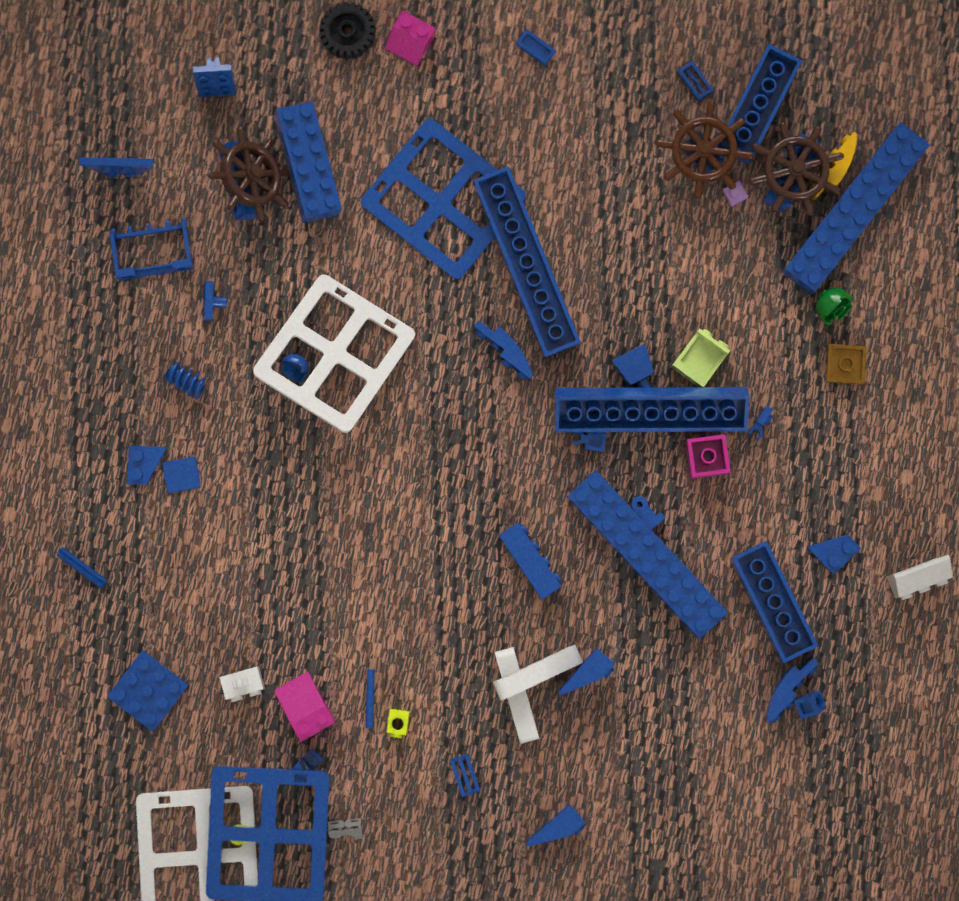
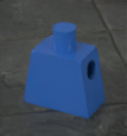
M645 344L611 361L612 366L628 387L637 384L639 388H652L647 378L653 376L654 370Z

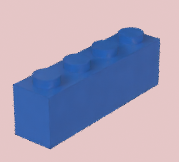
M516 523L501 533L499 538L542 600L561 587L559 583L562 580L556 572H551L549 569L551 564L545 556L541 557L538 553L540 548L535 540L530 541L527 535L530 533L525 525L522 524L520 526L519 523Z

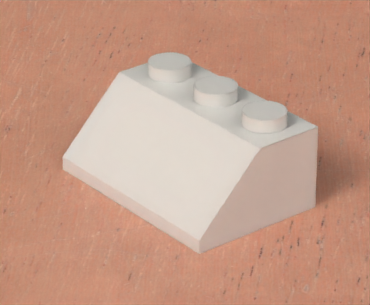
M949 555L932 559L887 576L894 597H901V600L913 597L912 593L919 591V593L931 590L929 586L937 584V587L949 583L947 579L953 578Z

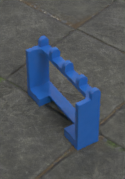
M183 217L182 224L170 226V220H165L166 227L152 229L151 223H147V230L133 232L131 225L128 226V233L116 234V229L111 228L110 240L116 278L121 281L194 269L187 218ZM183 230L187 259L138 269L134 267L121 269L118 239Z

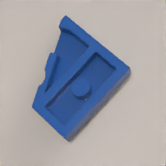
M129 446L127 484L147 485L167 448Z
M847 534L811 545L807 549L834 575L861 547Z

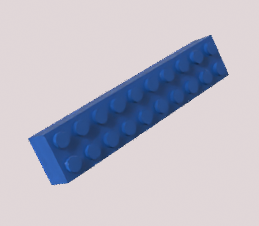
M900 122L782 273L810 295H813L930 144Z
M509 166L474 179L473 187L543 358L546 359L579 346L581 341Z
M747 387L555 388V432L748 431L750 395Z
M596 470L566 497L697 639L705 635L728 613Z

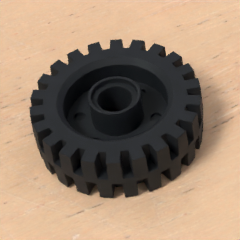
M343 2L341 5L337 3L335 7H330L329 11L324 13L319 28L321 41L325 49L331 55H335L336 58H343L344 60L360 58L364 53H367L373 45L376 34L371 14H369L366 8L364 9L360 4L356 5L354 2H351V4ZM345 28L353 30L350 34L343 33Z

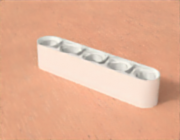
M572 645L498 679L493 684L500 700H504L583 663L576 645Z
M513 647L494 652L502 678L520 670ZM526 690L509 697L508 702L520 744L539 739Z

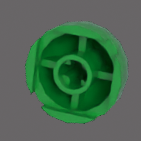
M825 289L818 295L816 312L826 325H832L831 321L837 316L839 321L851 310L852 305L850 303L855 300L844 289Z

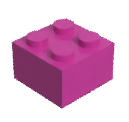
M725 434L692 438L685 441L690 479L728 475L731 473Z

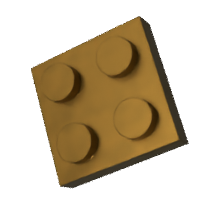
M828 344L825 382L864 385L867 346Z

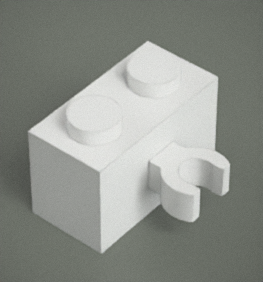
M259 666L220 677L225 699H231V702L242 700V695L250 694V697L262 694L261 690L265 689Z

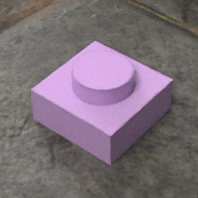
M740 181L735 183V189L731 190L726 187L722 190L731 207L748 198Z

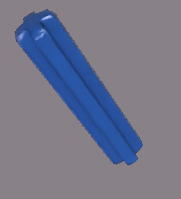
M61 548L56 555L99 588L106 584L107 580L65 548Z

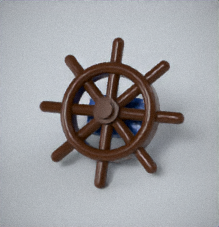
M714 101L707 103L706 117H697L687 121L680 110H674L673 115L681 124V127L673 141L656 140L655 142L657 147L672 149L675 167L664 175V179L669 181L681 173L686 178L695 181V198L701 197L703 183L713 182L722 178L729 189H735L736 184L727 174L732 168L735 159L751 160L754 157L752 152L737 150V142L733 134L745 124V120L740 118L728 127L724 122L713 118ZM704 126L703 134L701 131L696 133L694 128ZM713 127L721 133L711 140V128ZM688 134L690 139L685 143H681L683 137ZM724 139H727L729 149L715 147ZM680 150H683L688 156L685 160H682ZM723 156H727L728 158L725 164L721 166L723 164ZM693 163L698 169L697 172L689 169L688 166Z

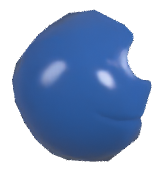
M288 354L280 363L281 365L283 364L281 372L294 382H303L309 373L307 361L298 354Z

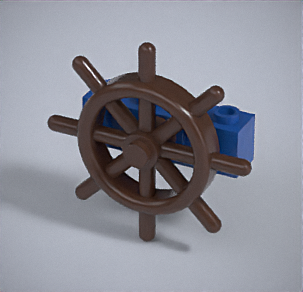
M781 122L779 128L783 139L777 142L770 150L757 143L753 144L752 149L766 158L763 166V175L750 178L749 184L756 185L766 182L769 191L763 203L771 206L773 212L779 210L783 213L786 208L789 209L793 202L803 201L806 214L812 216L814 210L810 199L816 196L822 188L834 194L841 192L838 186L827 180L830 168L829 163L842 160L844 154L839 152L829 156L826 155L820 143L816 141L821 132L820 126L814 127L810 137L802 133L798 136L790 137L786 123ZM784 148H786L788 153L786 159L777 154ZM773 161L782 165L780 170L772 171ZM820 166V176L811 173L810 170ZM804 178L816 183V185L807 190Z
M238 127L236 131L239 142H227L223 145L218 140L213 141L212 145L219 151L221 159L220 172H210L208 177L211 180H222L231 199L227 208L232 210L236 221L254 220L257 218L258 221L263 222L265 215L262 205L274 199L282 207L288 206V201L278 191L280 189L281 177L290 175L288 169H279L275 158L269 152L274 144L272 139H267L263 147L253 142H247L244 128ZM250 154H252V155H254V156L256 157V159L254 160L253 163H252L251 155H250ZM262 163L265 166L266 170H261L260 165ZM261 177H269V185ZM258 186L266 192L263 196H260Z

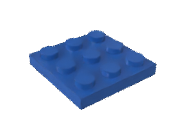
M142 650L107 697L154 732L189 685L146 651Z

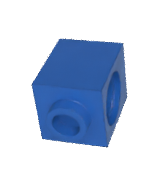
M820 690L803 694L794 701L801 719L818 715L827 708Z

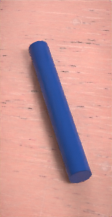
M367 669L365 728H373L375 670Z

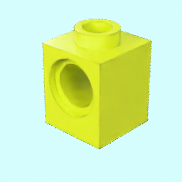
M390 709L387 733H391L390 737L402 738V735H407L410 711ZM400 718L403 721L404 725L401 729L393 727L394 719Z

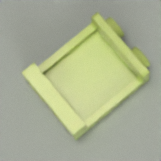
M699 329L671 366L672 369L697 387H704L730 352L727 349L728 345L721 340L716 341L712 338L713 334L706 329Z

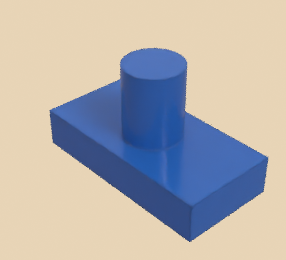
M205 281L203 284L202 322H210L212 320L213 308H226L227 298L213 296V281Z

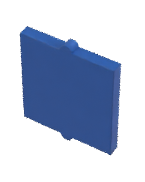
M196 456L162 463L165 475L163 479L166 480L168 494L201 487L200 470L197 467Z

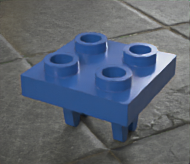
M216 57L214 62H212L211 58H208L206 66L193 67L198 97L236 95L231 64L220 65L219 58Z

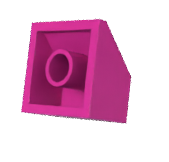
M402 10L392 28L385 49L418 66L436 35V29Z

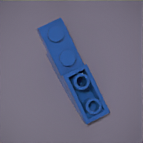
M478 321L474 326L475 334L482 340L486 338L492 342L490 346L498 352L500 350L503 351L500 355L501 364L508 369L511 367L517 371L516 375L522 380L528 379L530 381L533 376L530 366L516 342L501 327L498 326L493 332L482 322Z
M810 657L799 669L795 665H791L778 681L766 709L765 721L767 723H775L782 716L781 712L785 708L789 709L793 706L797 695L792 689L797 690L804 683L802 679L806 675L811 676L818 669L816 665L819 662L814 657Z

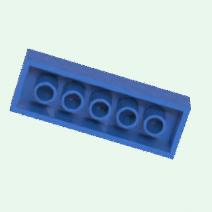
M768 44L727 125L729 127L740 118L745 120V124L733 133L737 142V150L752 152L755 156L756 151L752 149V146L755 143L761 144L803 60ZM727 139L720 142L717 147L729 149ZM736 158L748 165H750V163L753 160Z
M313 101L277 108L274 113V120L302 223L339 215L342 207Z
M765 541L730 558L729 560L780 663L788 662L818 647L814 635L768 542Z

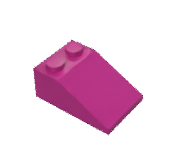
M308 671L274 690L301 742L336 722Z

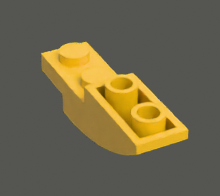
M855 131L851 136L847 134L840 142L842 146L838 150L834 148L829 154L832 155L839 152L844 154L842 160L829 163L832 169L829 168L827 181L836 186L844 177L852 161L857 141V133ZM822 188V190L811 199L815 201L816 198L823 192L825 188Z

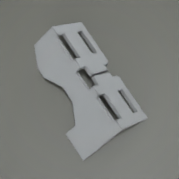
M361 818L346 820L345 828H348V830H342L344 828L342 820L328 822V833L331 838L338 839L343 835H350L354 837V840L363 839Z

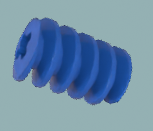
M179 361L171 365L165 373L163 380H168L170 385L175 383V388L179 389L181 387L183 393L188 391V395L190 397L194 395V399L197 400L205 389L206 378L203 377L201 380H198L199 373L192 376V369L186 373V366L184 365L180 369Z

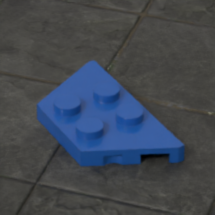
M79 157V165L105 174L107 177H117V174H124L125 177L134 178L136 175H142L153 168V159Z

